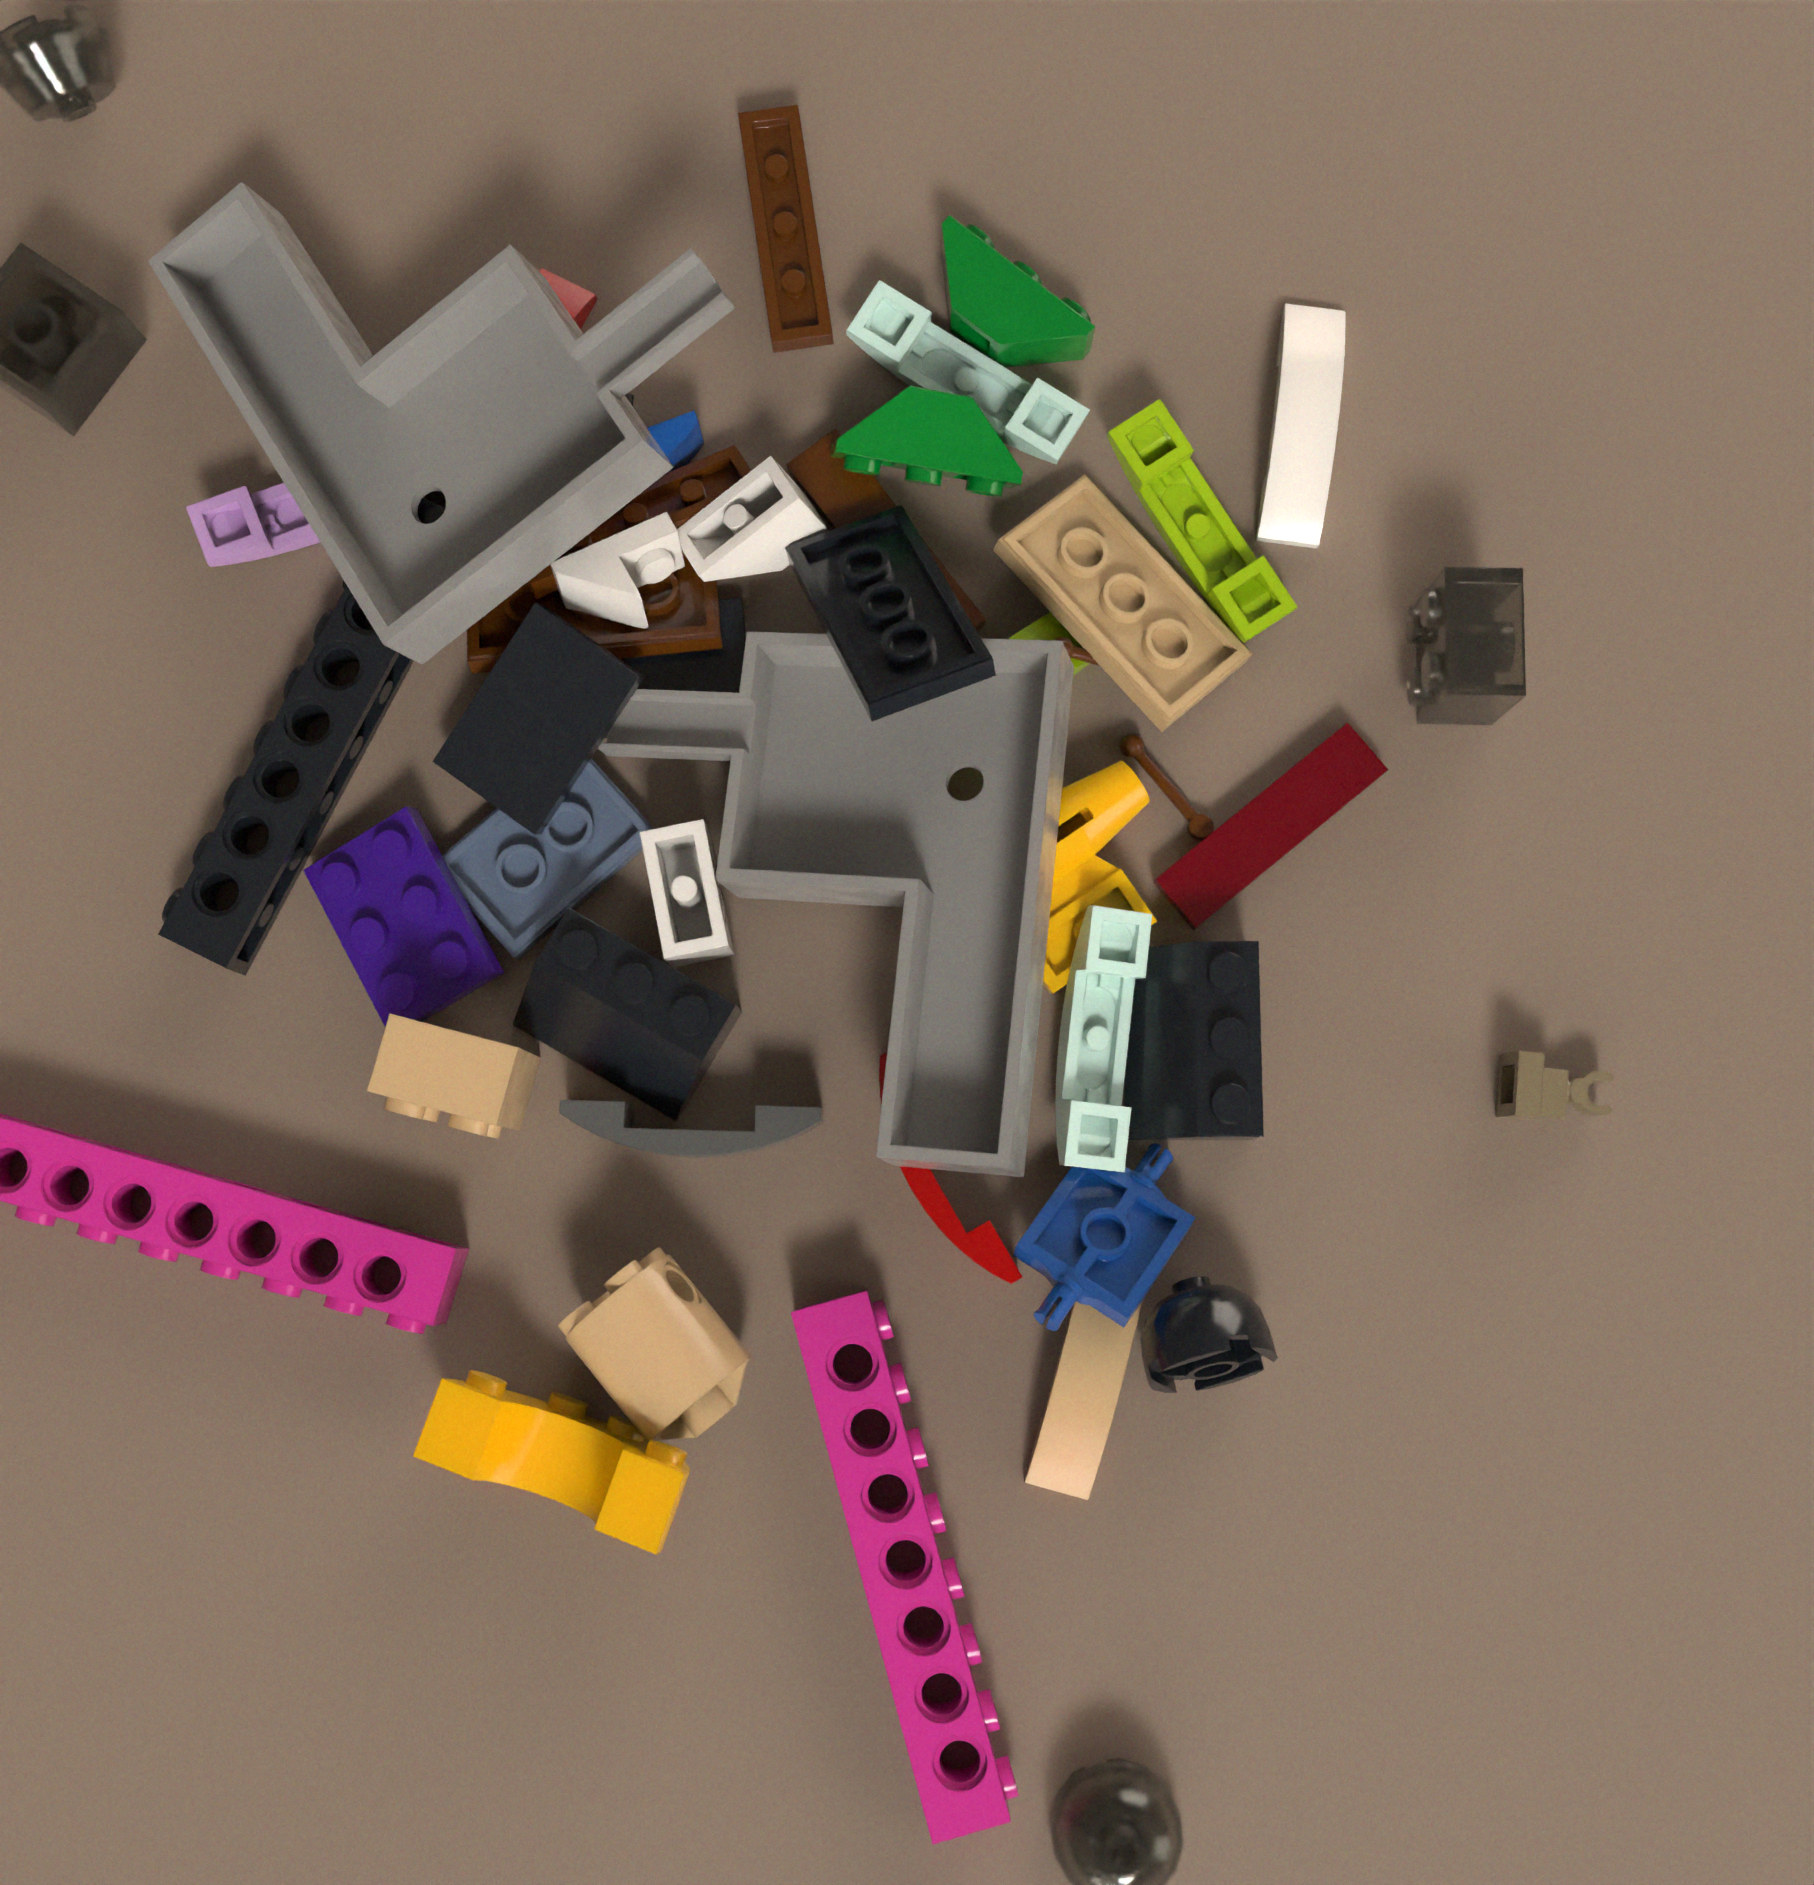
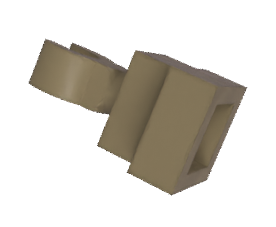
M1518 1050L1500 1054L1496 1118L1540 1121L1566 1119L1567 1105H1573L1579 1113L1586 1116L1608 1115L1612 1112L1610 1106L1596 1105L1588 1097V1088L1591 1083L1611 1082L1614 1080V1076L1611 1073L1600 1070L1582 1073L1577 1077H1568L1569 1070L1544 1068L1545 1053Z

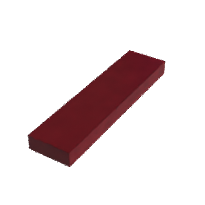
M1347 722L1164 871L1153 883L1191 929L1195 930L1384 775L1388 769Z

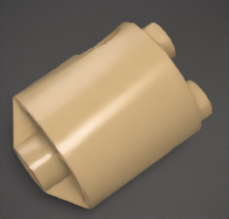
M660 1247L649 1253L640 1262L634 1260L618 1271L604 1284V1287L608 1290L592 1304L590 1301L582 1304L558 1325L566 1336L565 1340L647 1443L649 1440L697 1438L738 1404L737 1401L747 1362L752 1358L670 1254L666 1255Z

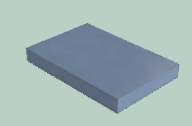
M590 759L542 834L534 835L496 808L442 856L470 909L509 953L519 960L557 927L568 907L576 910L641 853L643 847L640 832L654 828L595 762Z

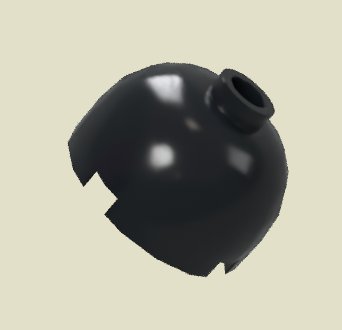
M1206 1276L1190 1277L1176 1282L1172 1286L1173 1294L1159 1301L1146 1318L1140 1338L1142 1360L1148 1384L1152 1390L1164 1393H1177L1174 1380H1196L1194 1383L1196 1391L1231 1384L1263 1371L1262 1356L1273 1362L1278 1358L1271 1331L1260 1307L1247 1293L1223 1284H1211L1209 1277Z

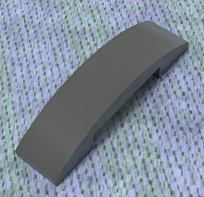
M560 1100L559 1106L560 1114L597 1136L617 1144L650 1153L689 1158H718L765 1150L800 1137L823 1124V1109L821 1107L755 1105V1132L632 1128L633 1105L627 1102Z

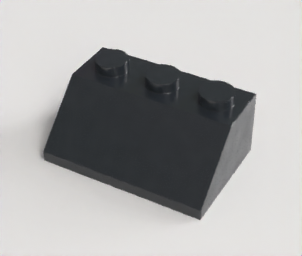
M568 907L534 963L513 1025L673 1120L678 1121L742 1012L736 1004Z
M1191 941L1149 946L1146 978L1135 979L1123 1087L1124 1106L1132 1107L1128 1141L1253 1140L1264 1137L1259 941Z

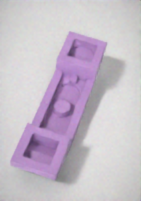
M284 483L253 494L250 493L245 485L186 507L203 554L210 567L258 560L320 542Z

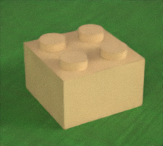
M389 1014L367 1091L387 1096L384 1110L436 1123L440 1111L451 1113L448 1127L499 1139L502 1127L520 1131L541 1057L519 1047Z

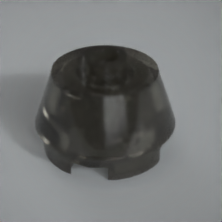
M65 6L63 10L67 17L65 20L50 19L38 22L35 15H31L0 31V86L35 121H50L62 118L64 122L81 119L93 113L97 109L96 104L108 97L116 88L108 31L103 27H98L87 6Z

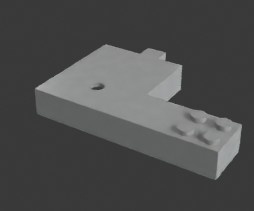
M243 182L239 183L148 260L383 645L422 665L673 468V465L625 395L735 308L703 261L690 248L583 334L546 278L510 244L373 356L285 217ZM442 491L446 499L444 513L433 523H421L418 517V505L421 499L429 492Z
M747 632L739 693L637 689L608 732L607 743H601L598 749L606 756L730 761L715 878L718 883L738 898L903 908L876 1157L894 1166L1024 1177L1074 665L1063 642L1055 640L981 638L993 658L996 676L873 722L868 716L826 634ZM965 767L979 770L983 775L984 783L981 792L975 798L960 801L950 795L948 789L949 781L957 770Z

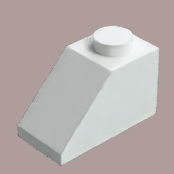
M769 456L680 526L677 531L682 551L697 575L704 582L782 571L790 565L785 547L825 533L829 529L800 487L773 457Z

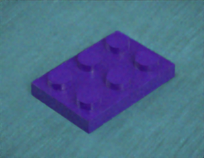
M408 806L402 808L303 870L385 1028L389 1014L423 1022L504 973L417 808Z

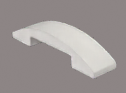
M1284 304L1276 362L1279 370L1267 474L1262 483L1256 541L1316 549L1319 546L1330 487L1340 413L1345 356V311Z

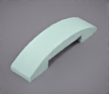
M879 280L847 328L846 335L875 361L908 386L972 397L1003 443L1044 461L1057 464L1090 410L1038 377L1032 385L933 324L931 322V311Z
M1094 905L1087 907L1071 962L1059 1034L1055 1100L1059 1165L1125 1172L1132 1107L1122 1106L1135 979L1146 978L1152 914Z

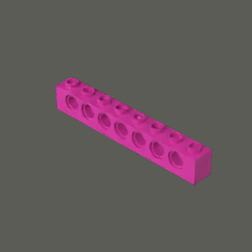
M0 1113V1201L16 1205L17 1209L14 1216L19 1219L46 1226H54L57 1217L79 1223L76 1234L81 1237L108 1244H115L118 1235L141 1241L138 1253L171 1262H177L179 1253L203 1259L200 1271L233 1280L239 1279L241 1271L264 1277L261 1288L289 1297L300 1298L303 1289L326 1295L323 1306L335 1311L362 1316L364 1307L386 1312L389 1313L386 1320L387 1325L408 1332L424 1334L426 1325L436 1326L447 1323L470 1248ZM21 1152L27 1161V1172L23 1180L15 1184L10 1176V1164L12 1159ZM82 1169L89 1179V1190L85 1198L78 1203L71 1195L70 1183L73 1176ZM143 1186L150 1194L151 1208L147 1216L139 1221L131 1211V1199L133 1194ZM205 1204L213 1214V1227L210 1233L201 1239L194 1233L191 1220L194 1211L200 1205ZM264 1221L272 1226L276 1235L275 1246L266 1257L259 1255L252 1243V1236L256 1227ZM324 1239L331 1241L338 1251L337 1265L328 1275L319 1272L313 1261L314 1250ZM385 1257H390L396 1261L401 1271L399 1285L391 1293L382 1291L377 1286L374 1277L377 1264Z
M866 1289L791 1311L793 1324L932 1845L1010 1823L1011 1818L1007 1800L1019 1797L1008 1755L996 1758L989 1733L1001 1728L991 1690L986 1689L978 1692L971 1666L983 1663L972 1622L960 1626L953 1603L954 1599L965 1597L955 1558L951 1557L942 1560L935 1534L945 1532L947 1529L937 1492L924 1495L917 1469L927 1467L929 1463L919 1427L906 1430L900 1404L911 1402V1397L902 1364L898 1363L889 1366L882 1340L894 1337L885 1301L882 1299L872 1302L869 1290ZM848 1344H858L870 1353L873 1365L866 1377L860 1380H848L839 1374L835 1366V1356L841 1347ZM876 1409L887 1417L890 1431L884 1440L876 1444H866L855 1436L852 1430V1420L860 1411ZM892 1474L899 1477L905 1483L908 1493L900 1505L894 1508H883L872 1500L869 1487L873 1480L881 1475ZM910 1540L917 1543L923 1549L925 1559L917 1570L903 1573L895 1570L889 1564L886 1555L889 1548L896 1542ZM917 1607H930L940 1614L943 1622L936 1634L927 1638H920L908 1631L904 1623L905 1618L910 1611ZM945 1673L954 1677L960 1684L957 1696L947 1703H935L929 1700L922 1688L926 1680L932 1675ZM966 1741L972 1744L978 1751L974 1763L965 1769H953L947 1766L940 1755L949 1743Z

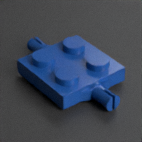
M1151 1143L1134 1171L1129 1168H1125V1172L1073 1166L1070 1168L1017 1243L1013 1254L1014 1257L1044 1275L1050 1284L1054 1286L1038 1310L1033 1314L1034 1318L1041 1325H1043L1057 1305L1049 1317L1046 1326L1049 1330L1057 1331L1059 1325L1077 1301L1080 1304L1093 1307L1125 1328L1195 1220L1193 1215L1169 1201L1155 1185L1168 1165L1173 1161V1155L1168 1149H1164L1154 1166L1151 1167L1162 1147L1160 1144Z

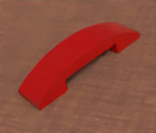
M887 1052L880 1056L879 1085L881 1105ZM899 1166L923 1210L955 1247L983 1269L1010 1284L1023 1278L990 1220L966 1232L930 1169Z

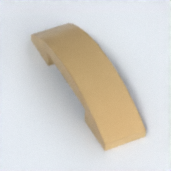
M1076 1301L1072 1306L1044 1415L1039 1422L1024 1480L1025 1483L1085 1500L1089 1499L1118 1402L1141 1304L1125 1328L1089 1305L1080 1304Z

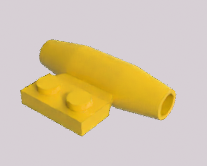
M1124 761L1114 763L1062 788L1043 985L1050 994H1054L1068 982L1076 942L1088 906L1094 905L1152 914L1122 869L1096 856L1150 802L1143 784ZM1153 914L1151 925L1157 922Z

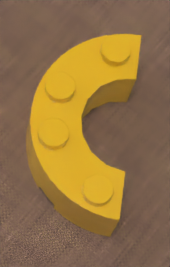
M469 1370L466 1381L441 1378L413 1457L470 1480L505 1484L555 1500L591 1518L596 1523L594 1530L653 1554L661 1553L691 1471L688 1464L685 1463L687 1452L660 1441L649 1440L647 1443L629 1419L610 1415L606 1423L586 1416L589 1405L564 1394L552 1392L549 1401L546 1402L505 1390L508 1384L506 1381L476 1370Z

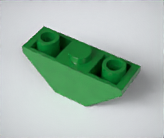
M951 215L944 220L941 228V257L950 332L954 336L1005 368L1083 360L1091 350L1095 325L1091 323L1090 316L1082 306L1070 298L1064 297L1062 300L1043 286L1041 278L1030 266L1021 261L1012 263L996 251L992 240L980 228L972 224L964 226Z
M909 386L831 444L830 457L844 459L843 470L860 474L879 476L881 466L906 470L904 480L908 482L941 486L942 477L966 480V492L993 497H1002L1003 487L1013 488L1021 485L1022 469L974 399L969 396Z

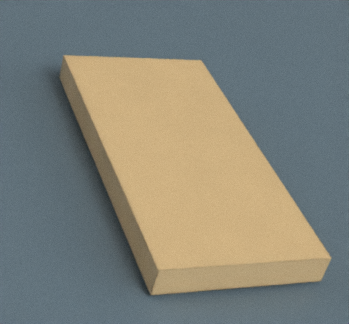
M1085 474L998 539L993 549L1161 732L1244 665L1253 654Z

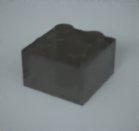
M20 242L0 268V387L74 437L147 339L121 309Z
M1444 567L1431 585L1423 590L1422 596L1415 603V606L1409 607L1406 619V638L1408 644H1416V667H1411L1409 670L1407 699L1409 705H1417V724L1493 725L1526 696L1523 568Z

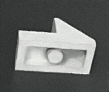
M667 512L550 564L561 600L566 608L644 629L649 626L637 588L645 584L661 582L670 576L672 572L685 567L678 531Z

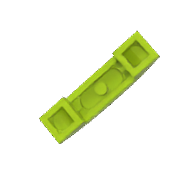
M1158 399L1107 433L1106 436L1127 479L1161 537L1206 601L1243 643L1298 608L1264 555L1258 559L1255 557L1190 457L1194 449L1161 399Z

